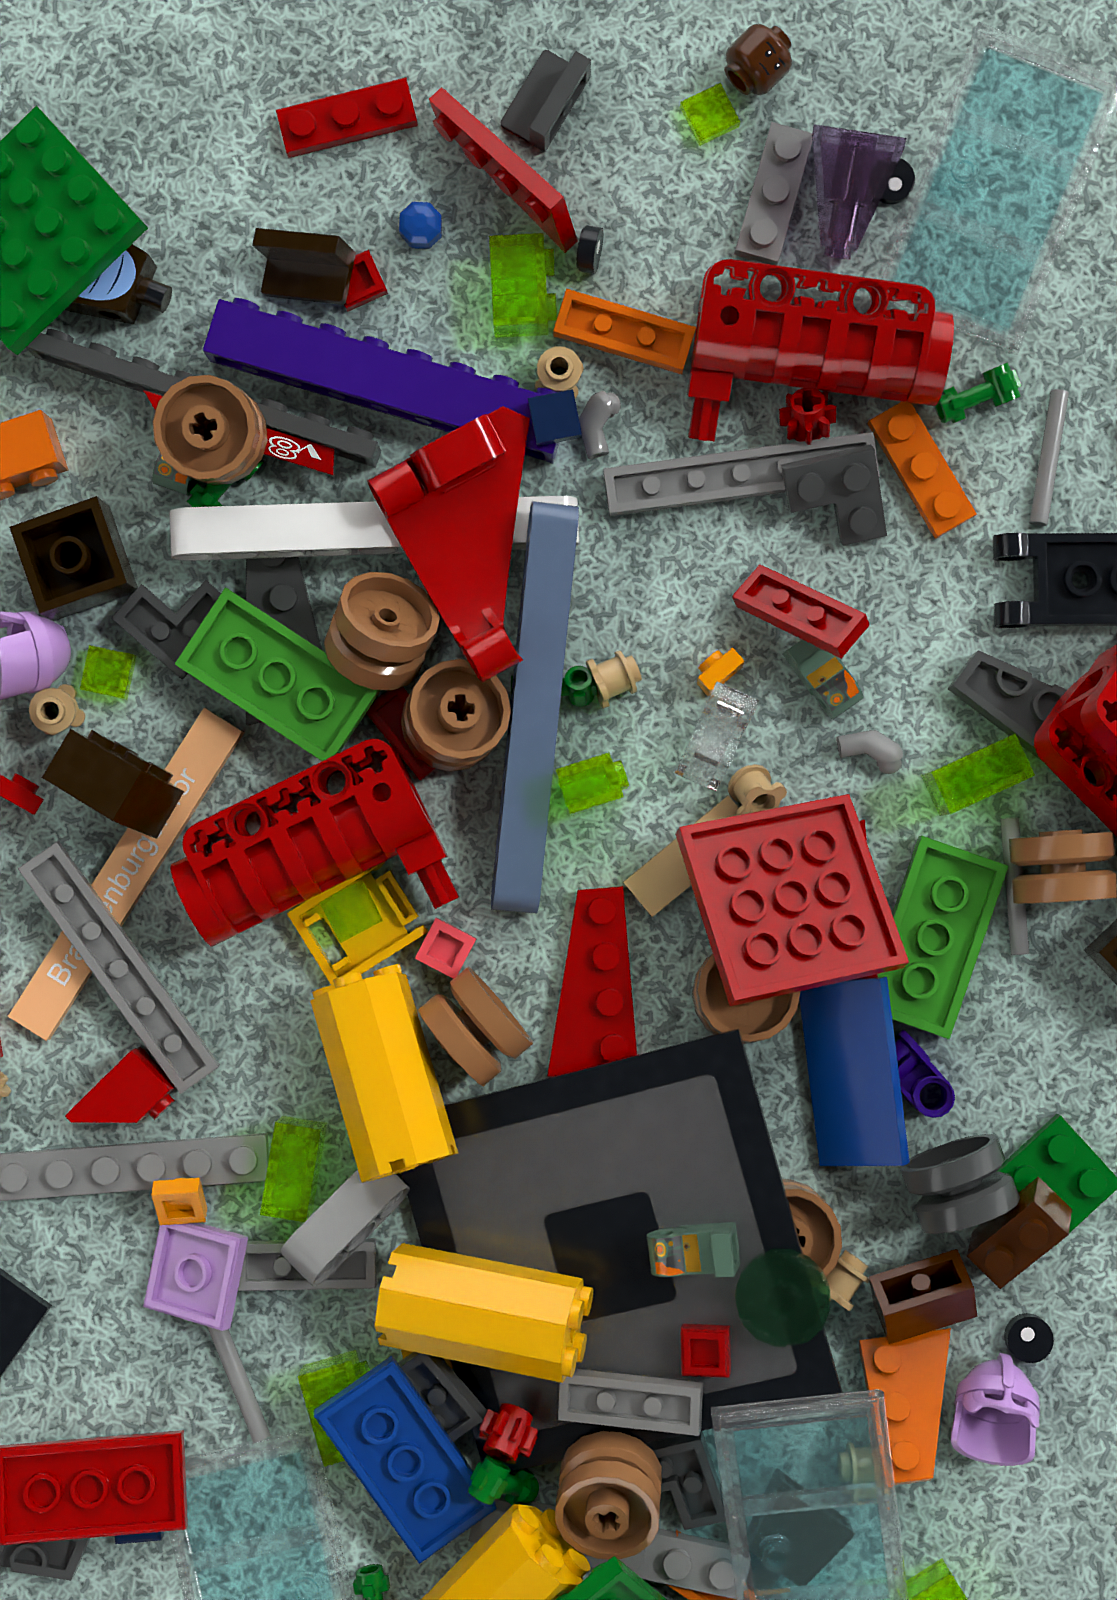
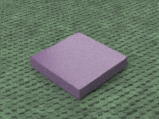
M202 1223L160 1225L143 1307L220 1331L230 1329L248 1237Z

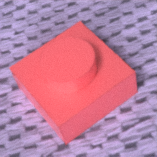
M436 917L415 959L454 979L458 976L477 938Z

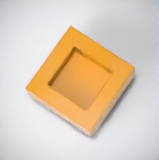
M733 647L724 655L717 650L698 667L702 674L697 679V685L709 697L743 668L744 659Z
M176 1178L173 1180L153 1181L151 1196L159 1225L206 1222L208 1207L200 1178Z

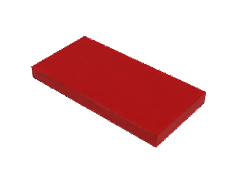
M184 1430L0 1445V1545L186 1530L188 1527Z

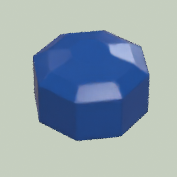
M411 202L400 213V236L411 248L430 249L442 238L441 214L430 202Z

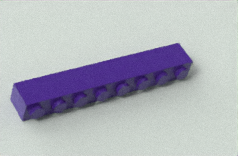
M234 298L233 302L218 299L203 347L204 354L212 363L448 433L504 406L530 418L525 455L554 463L559 443L537 447L528 398L556 393V391L547 388H537L536 392L519 388V382L503 375H493L492 379L475 375L476 370L468 365L450 362L448 367L432 362L433 358L430 355L414 349H407L406 354L389 349V344L378 338L364 336L363 340L360 341L347 337L343 329L334 325L321 323L320 327L316 328L303 324L301 317L290 312L279 310L276 315L259 311L260 307L257 304L246 299Z

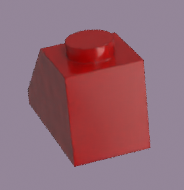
M140 1046L131 1050L65 1117L71 1123H137L148 1115L155 1120L175 1101L169 1094L176 1087L163 1069Z

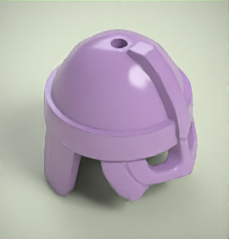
M0 611V628L7 627V636L0 638V700L24 693H36L50 688L51 684L65 672L71 659L70 642L64 627L45 617L39 616L34 611L15 613Z
M999 1353L997 1360H988L976 1365L958 1384L954 1402L955 1413L951 1431V1444L957 1452L975 1461L1000 1466L1023 1465L1031 1462L1035 1456L1036 1428L1039 1427L1040 1416L1039 1395L1025 1373L1013 1364L1011 1355Z

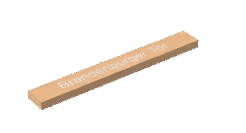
M203 708L165 768L166 771L173 774L170 783L183 790L184 793L159 836L155 839L127 828L91 884L121 927L245 733L206 708ZM63 931L8 1015L9 1018L45 1041L51 1039L92 974L90 968Z

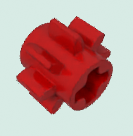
M802 388L793 395L788 393L786 395V407L779 409L780 426L787 427V439H795L798 442L805 441L807 445H811L812 440L830 437V424L836 423V406L828 405V392H820L815 388Z
M502 1403L498 1413L487 1409L479 1428V1438L486 1440L483 1447L484 1452L492 1458L507 1464H515L519 1454L529 1458L538 1433V1429L530 1427L533 1416L525 1409L509 1403Z

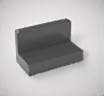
M544 50L503 116L501 127L541 151L546 152L591 77V59L575 51L568 62L551 51Z

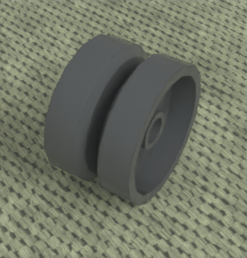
M994 1134L968 1136L945 1143L913 1156L909 1159L910 1163L899 1167L909 1193L922 1195L914 1209L923 1232L927 1234L950 1233L985 1223L1007 1213L1017 1206L1020 1201L1012 1176L1008 1173L996 1172L1006 1159L998 1137Z

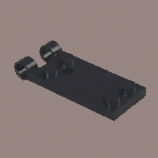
M1004 533L993 536V560L1021 561L1033 559L1034 601H1006L994 604L995 628L1117 626V533ZM1080 572L1086 576L1087 585L1084 589L1076 588L1073 585L1072 577L1074 573Z

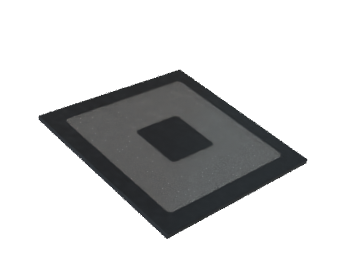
M739 1028L445 1104L458 1154L401 1172L404 1183L410 1188L407 1196L422 1247L583 1278L584 1286L593 1288L590 1313L588 1317L583 1316L580 1333L587 1334L586 1350L582 1363L577 1362L575 1369L703 1382L701 1431L844 1400ZM736 1222L741 1265L734 1277H715V1274L659 1277L651 1274L647 1234L649 1232L659 1229L680 1228V1226ZM683 1324L730 1325L731 1374L729 1378L682 1376L681 1327ZM453 1360L457 1376L486 1409L498 1413L502 1403H509L525 1409L533 1416L530 1427L538 1429L531 1455L527 1458L519 1454L515 1464L504 1463L511 1469L510 1472L560 1462L568 1447L583 1436L600 1431L622 1432L638 1438L644 1443L685 1435L558 1420L560 1382ZM481 1423L472 1428L481 1462H483L488 1454L483 1450L486 1440L479 1438V1428L481 1426Z

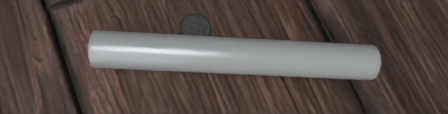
M1054 389L1050 393L1029 521L1030 524L1048 525L1069 392L1065 390Z
M1019 818L1000 819L1003 861L1005 865L1009 866L1005 875L1010 950L1011 955L1029 954L1026 903H1013L1012 880L1018 875H1023V866H1017L1010 862L1009 839L1020 838Z
M208 1327L253 1443L262 1441L271 1434L229 1329L220 1331Z

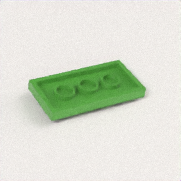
M226 587L175 662L176 666L321 761L341 752L381 691L355 684L341 675L328 660L324 651Z
M918 836L892 912L909 963L903 969L878 974V977H887L893 1020L950 1039L1007 873L1008 865L925 836Z

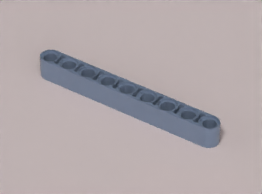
M532 501L530 506L515 649L523 661L514 665L510 699L511 713L507 729L491 890V910L537 914L539 909L578 531V506Z

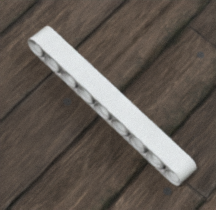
M572 496L519 497L512 550L526 549L528 520L532 501L578 506L577 498ZM376 501L184 507L169 511L171 558L176 560L197 561L405 554ZM578 521V531H577L576 546H578V545L580 544V540H579V521Z

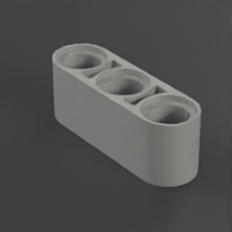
M357 1169L289 1237L283 1245L280 1254L312 1286L319 1285L402 1203L410 1188L396 1174L361 1183Z

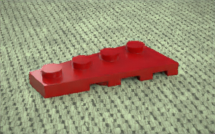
M441 87L429 98V102L436 116L433 124L437 131L448 142H452L455 139L462 147L469 161L478 169L483 168L498 187L511 197L566 253L578 242L564 196L445 89Z
M623 886L577 890L547 1076H557L637 1055Z

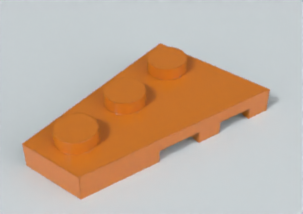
M951 1328L934 1330L892 1344L888 1343L886 1337L859 1340L860 1357L884 1487L931 1481L933 1479Z

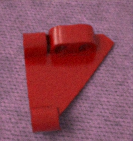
M504 406L489 414H484L410 454V458L367 480L376 502L413 569L471 668L482 683L523 661L513 647L505 631L503 621L530 418Z

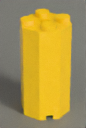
M400 964L380 968L373 972V977L362 979L361 972L341 976L333 980L334 985L313 991L314 999L310 1000L361 1183L414 1169L417 1166L426 1163L430 1164L458 1154L406 974H402Z
M402 1243L391 1252L388 1264L396 1265V1269L392 1277L383 1276L379 1287L375 1317L376 1332L383 1333L378 1338L379 1345L561 1383L564 1382L566 1377H573L577 1362L582 1363L586 1350L587 1334L580 1333L583 1316L588 1317L593 1300V1288L584 1286L583 1278Z
M513 1504L421 1600H556L559 1596L569 1593L583 1581V1576L590 1570V1564L583 1553L578 1552L563 1539L556 1526L555 1511L553 1509L547 1508L542 1512L536 1506Z

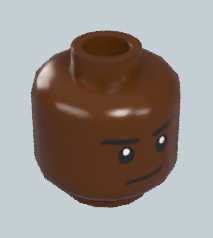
M762 24L750 26L726 51L725 59L727 66L724 71L727 78L744 95H749L750 93L763 95L768 93L791 69L790 39L777 26H773L771 29Z

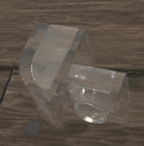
M716 682L701 710L677 765L675 774L716 792L731 764L739 741L754 715L759 700L744 694L738 689Z

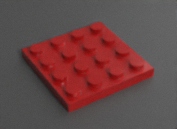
M850 794L680 826L675 833L729 1006L903 969L909 963Z

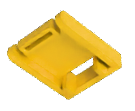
M386 862L308 899L287 913L331 985H334V979L356 972L365 973L429 932L426 926L422 925L408 933L405 925L418 918L419 915L391 870L377 879L373 877L371 872L380 869ZM323 918L347 957L333 965L309 928Z

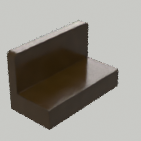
M263 228L255 229L252 246L267 258L261 292L265 296L339 305L346 303L356 252L340 236Z

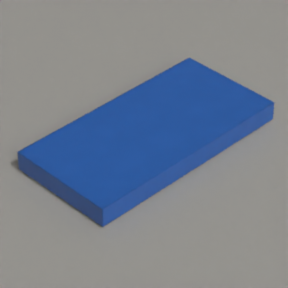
M887 977L859 978L801 991L799 1000L819 1166H904L910 1163Z
M393 1356L384 1360L314 1409V1417L419 1564L497 1509L495 1501L492 1505H487L469 1494L468 1488L472 1483L470 1477L474 1471Z

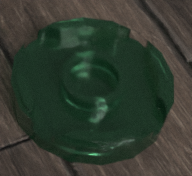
M771 1249L756 1255L743 1268L735 1287V1300L742 1325L757 1340L773 1347H786L787 1345L806 1343L823 1329L831 1308V1291L823 1270L809 1256L792 1249Z

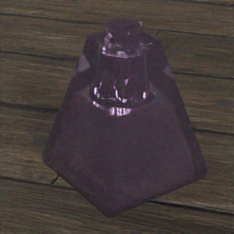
M814 124L812 141L821 247H825L824 256L850 260L851 253L857 252L903 154L907 138Z

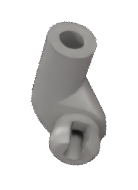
M600 391L593 394L579 417L582 440L588 459L609 454L603 427L609 417H613L620 411L621 402L615 393Z
M877 730L836 737L840 758L867 754L877 761L879 770L885 774L895 773L902 766L903 751L900 745Z

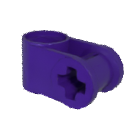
M902 1030L898 1033L899 1039L895 1042L901 1094L911 1107L919 1113L932 1118L942 1117L954 1105V1089L930 1062L931 1059L906 1031ZM928 1083H936L941 1089V1098L933 1107H924L920 1101V1091Z

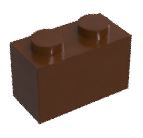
M1039 1177L1018 1193L1020 1201L1017 1206L1001 1216L978 1225L972 1231L967 1257L1000 1289L1069 1235L1072 1208Z
M957 1249L869 1276L873 1304L889 1344L977 1317L974 1286Z

